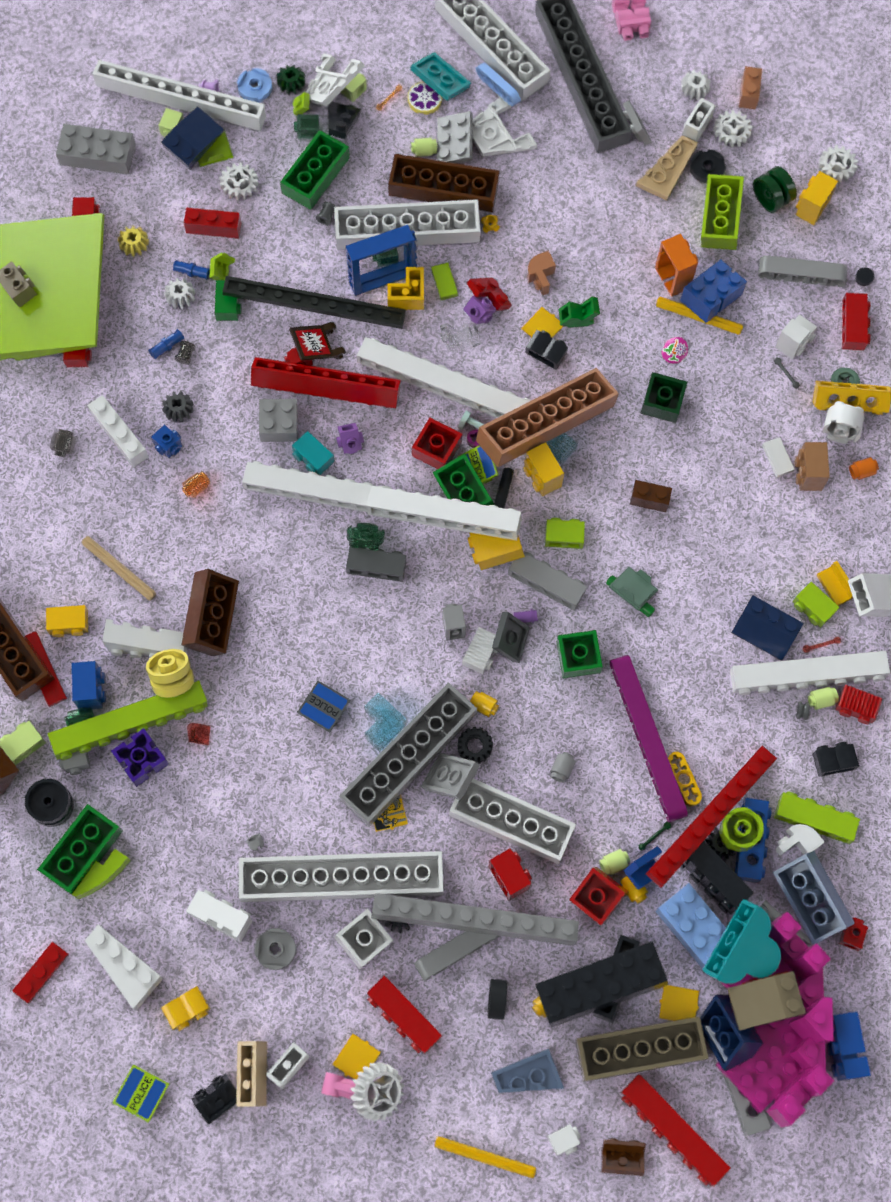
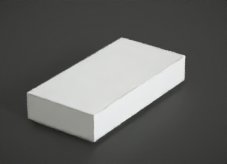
M780 437L762 444L776 478L794 472L795 469Z

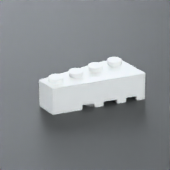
M106 619L102 642L114 656L130 654L134 658H141L142 656H149L151 658L156 653L168 649H179L187 653V647L181 646L184 632L162 628L157 632L156 629L150 626L143 625L140 628H136L127 622L117 625L113 624V620Z
M97 925L85 939L91 951L130 1006L137 1011L164 978L100 925Z

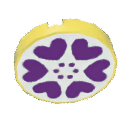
M425 82L417 83L410 88L408 104L414 112L428 115L437 111L441 106L442 96Z

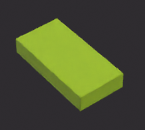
M449 263L431 266L440 300L457 297L458 292Z

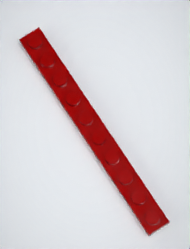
M761 746L649 869L646 875L662 888L777 758L764 746Z

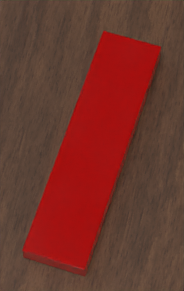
M37 631L26 635L55 678L41 688L48 706L51 707L66 700L65 692Z

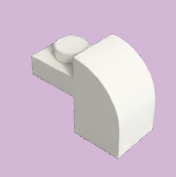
M798 824L785 831L790 838L787 835L777 842L779 846L775 850L781 856L796 844L800 851L806 854L816 850L825 842L813 828Z

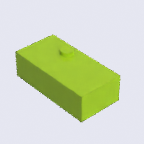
M708 174L701 247L737 250L744 176Z

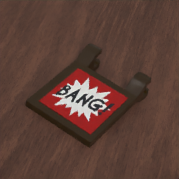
M334 322L323 325L290 327L289 331L301 361L343 358V354H346L345 348L338 347L332 349L326 335L332 334L334 332L333 329L337 328Z

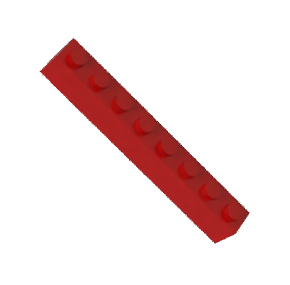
M255 357L251 366V386L259 388H269L277 391H288L296 394H307L315 397H326L334 400H345L395 409L399 400L401 380L258 357Z

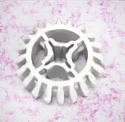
M377 1062V1064L370 1063L369 1067H363V1073L357 1072L359 1078L358 1080H353L355 1087L350 1089L354 1094L350 1098L355 1101L352 1106L357 1109L358 1114L362 1115L365 1119L378 1121L379 1119L386 1120V1116L392 1117V1110L398 1111L397 1104L402 1103L400 1096L405 1095L401 1089L405 1085L401 1083L403 1078L401 1075H398L399 1071L397 1069H394L389 1064ZM379 1076H382L381 1078H378L375 1082H373L374 1079H376Z

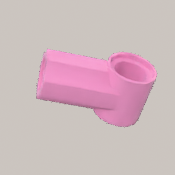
M326 1072L321 1094L351 1099L350 1097L354 1092L350 1088L355 1087V1083L353 1080L344 1078V1076Z

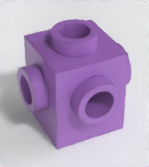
M472 296L463 310L468 314L472 322L482 324L491 321L496 308L488 298Z
M356 423L337 427L339 437H336L338 448H342L344 454H354L358 450H362L361 443L364 442L362 431H358Z

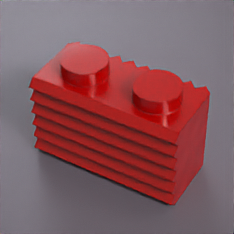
M845 685L841 690L839 702H837L835 710L839 711V714L844 717L853 716L858 718L860 723L869 724L876 720L883 698Z

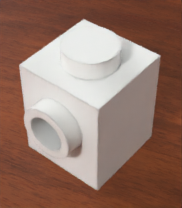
M569 1124L548 1135L547 1138L558 1156L564 1152L566 1155H569L578 1150L576 1146L580 1144L578 1139L581 1138V1135L576 1126L572 1127Z

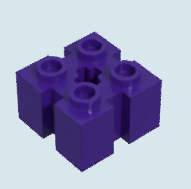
M144 728L131 736L133 741L130 744L126 745L123 742L111 750L136 787L149 779L147 775L149 772L154 770L155 773H158L169 765L159 748H154L156 745ZM142 755L143 759L139 761L138 756Z

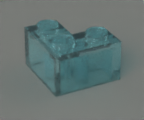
M377 693L364 706L365 712L375 721L365 732V739L380 752L407 725V719L380 693Z

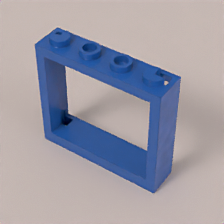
M409 225L345 246L348 281L355 296L386 286L388 283L406 279V267H417V255L415 252L417 250L415 243L417 239L414 230L411 231ZM404 246V260L360 275V260Z

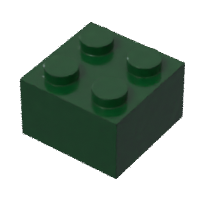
M652 372L640 414L676 423L688 381Z

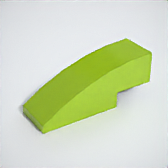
M114 849L103 865L97 861L94 863L72 895L79 900L100 890L117 877L131 860Z

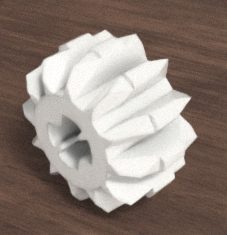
M694 70L691 73L687 72L681 81V91L684 92V96L690 95V100L695 97L697 101L700 97L705 98L706 94L710 91L711 83L710 79L707 78V74L702 75L701 70L698 73Z
M176 278V282L170 280V285L165 286L166 292H164L167 303L173 305L175 309L180 305V308L183 310L184 304L190 307V301L195 299V289L192 283L187 282L185 278L182 281Z

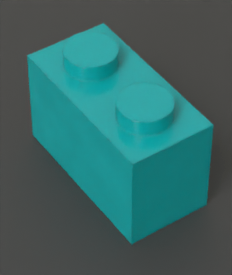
M308 431L292 445L293 457L298 462L303 461L309 472L321 475L335 462L334 455Z

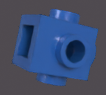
M165 424L151 436L155 449L161 455L165 454L170 458L181 450V436L177 431H171Z

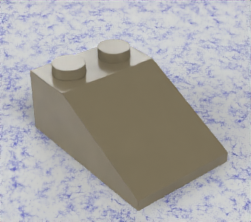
M794 971L727 988L739 1030L806 1014Z

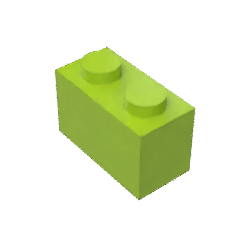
M560 518L547 519L545 547L583 549L585 521H580L579 519H570L569 521L561 520Z
M810 582L793 600L796 610L801 613L804 612L809 617V621L820 628L840 608L813 582Z

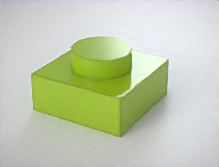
M303 92L294 99V115L301 116L309 110L310 94Z

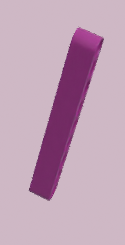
M625 655L609 660L617 687H620L619 692L622 701L627 706L625 709L630 722H633L632 728L637 741H640L638 744L642 755L647 760L645 763L649 774L654 779L652 782L658 796L660 795L659 801L663 812L667 814V822L670 823L688 817L686 805L630 656Z

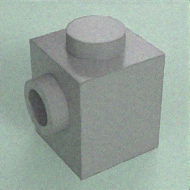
M80 751L72 753V757L67 760L59 759L60 768L64 769L66 773H70V775L81 774L82 770L90 768L88 752L81 754Z

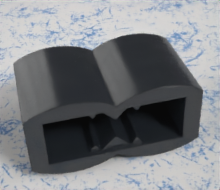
M536 330L525 348L526 354L557 370L568 352V347L564 341L552 339L551 335L543 330Z
M840 742L835 744L836 747L829 748L828 745L817 747V750L812 755L818 777L856 770L859 767V762L854 745Z

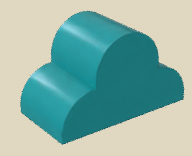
M743 899L702 971L725 984L737 983L746 974L756 978H764L773 974L780 964L781 952L777 943L768 937L771 930V921L767 912L760 906Z

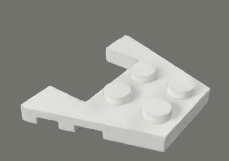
M323 54L321 57L323 62L315 70L317 72L316 78L311 80L306 93L310 94V103L328 106L364 68L365 65L361 61L352 59L344 72L338 74L329 72L336 59L332 55Z
M500 96L472 121V141L481 156L536 149L537 144L530 133L514 140L512 139L498 114L511 109V106Z

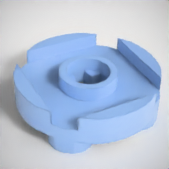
M252 68V71L248 72L246 70L240 74L237 80L239 94L246 100L260 103L272 92L270 76L262 69ZM258 83V87H252L251 84Z

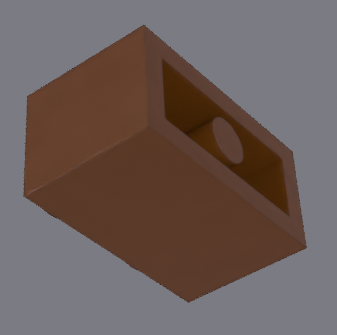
M635 480L629 505L666 513L672 488Z

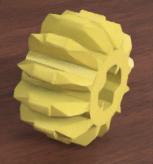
M134 225L131 229L125 227V232L120 231V237H118L120 250L124 251L126 255L131 253L133 257L137 252L141 255V250L147 251V245H149L147 233L141 227L136 229Z

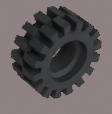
M473 727V729L467 728L465 732L461 733L457 743V750L461 758L481 764L482 761L485 762L490 757L493 742L491 735L489 736L487 731H483L481 727L479 729ZM471 739H478L482 742L483 748L477 753L471 752L467 747L468 742Z

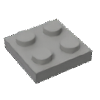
M628 100L623 103L626 109L623 113L630 122V127L638 141H643L645 145L652 143L639 114L631 102Z

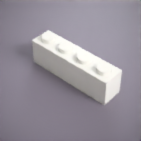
M103 395L87 405L91 415L133 468L149 458L146 449Z

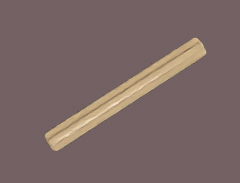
M86 536L82 540L84 547L146 599L151 601L156 596L152 588L91 537Z

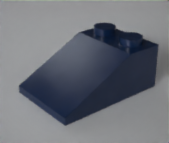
M197 106L167 134L161 143L166 150L191 170L225 130Z

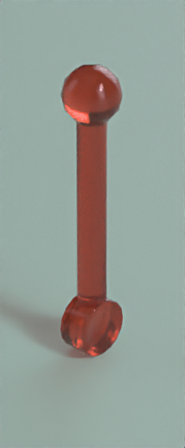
M835 637L833 640L812 646L805 645L802 650L804 653H808L812 649L833 643L839 644L841 638Z

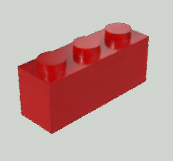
M186 207L184 227L187 234L239 239L242 224L240 213Z
M845 293L842 300V349L864 351L866 346L870 344L871 334H868V328H870L871 318L868 317V312L870 311L871 303L868 301V294Z

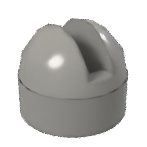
M255 834L246 840L249 848L253 851H258V846L263 848L264 841L261 834Z

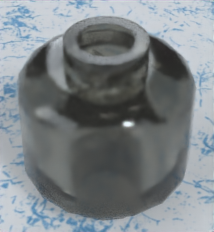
M59 429L52 434L50 449L55 451L54 455L65 458L66 454H73L76 437L73 436V432Z

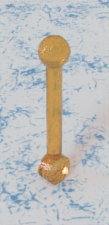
M398 84L385 100L376 105V109L378 111L382 110L383 105L399 92L402 86Z

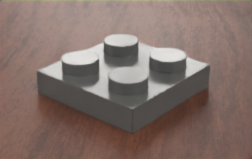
M502 612L492 648L512 662L520 663L530 627L509 612Z

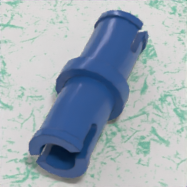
M175 260L173 264V271L206 280L210 278V268Z
M177 329L168 337L160 339L161 342L148 351L154 359H157L167 350H172L174 345L185 338L182 332Z

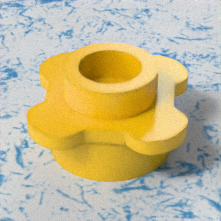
M487 215L481 218L483 232L499 231L500 226L497 223V216Z

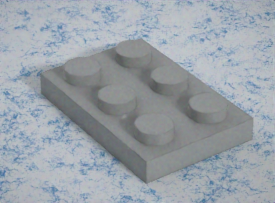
M470 111L437 118V161L456 164L472 161L473 115Z
M439 753L421 787L429 792L461 800L466 794L472 779L476 776L480 765L475 761Z

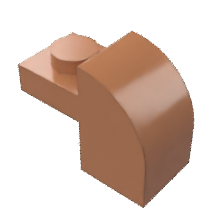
M549 250L537 254L528 264V283L534 281L536 290H540L542 296L548 294L550 289L546 276L554 274L556 268Z

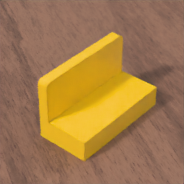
M838 561L833 562L831 567L817 573L816 576L830 599L838 606L853 599L848 583L849 578Z

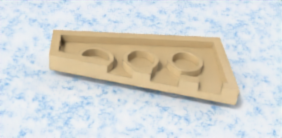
M682 135L668 149V152L663 157L661 156L657 163L636 182L635 186L667 201L697 148L698 142Z

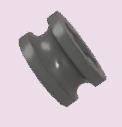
M798 702L797 719L801 717L804 720L808 719L810 709L808 702L805 704Z

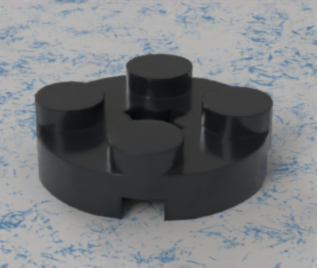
M715 150L698 151L692 157L690 173L699 182L707 184L708 174L724 175L726 169L725 159ZM704 164H710L711 169H706Z

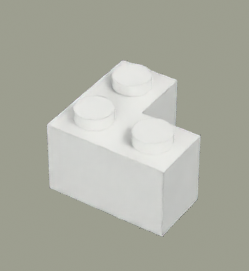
M799 314L795 320L792 319L781 331L775 348L793 360L796 355L800 356L804 352L807 343L810 344L815 339L816 334L814 333L817 326Z

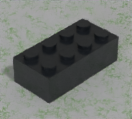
M705 841L699 845L681 866L682 869L686 868L691 873L689 876L695 883L698 884L700 882L705 888L704 892L711 899L714 897L719 902L718 907L726 914H733L743 899L748 900L754 894L747 884Z

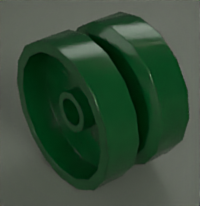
M780 166L773 167L766 174H762L753 180L752 185L755 197L767 212L774 213L783 208L784 205L796 200L797 189L788 172Z

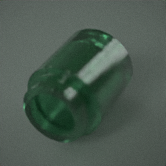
M82 707L68 711L67 716H65V722L69 726L95 716L91 707Z

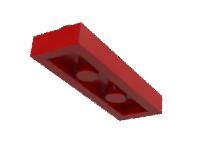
M52 941L12 991L29 1004L69 954Z

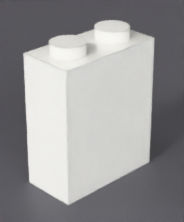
M862 573L848 580L859 616L888 617L891 615L890 574Z

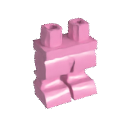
M646 0L612 1L618 32L622 34L624 41L633 39V32H639L641 39L648 38L651 18L649 7L645 8Z

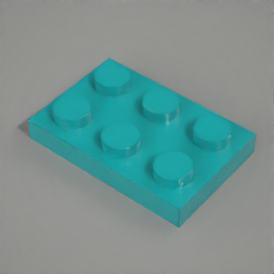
M435 52L411 64L410 71L446 101H449L471 86V82Z

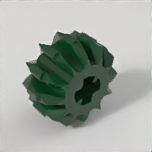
M287 64L286 68L280 67V72L276 75L277 86L280 87L281 92L286 91L288 95L290 91H293L294 94H296V90L302 91V87L306 84L305 73L302 72L301 67L296 68L294 64L292 67H289Z

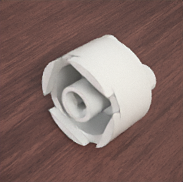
M841 401L835 402L827 410L823 433L828 435L827 438L829 440L842 444H847L851 440H853V443L857 442L860 439L863 427L864 410L861 407L847 405Z

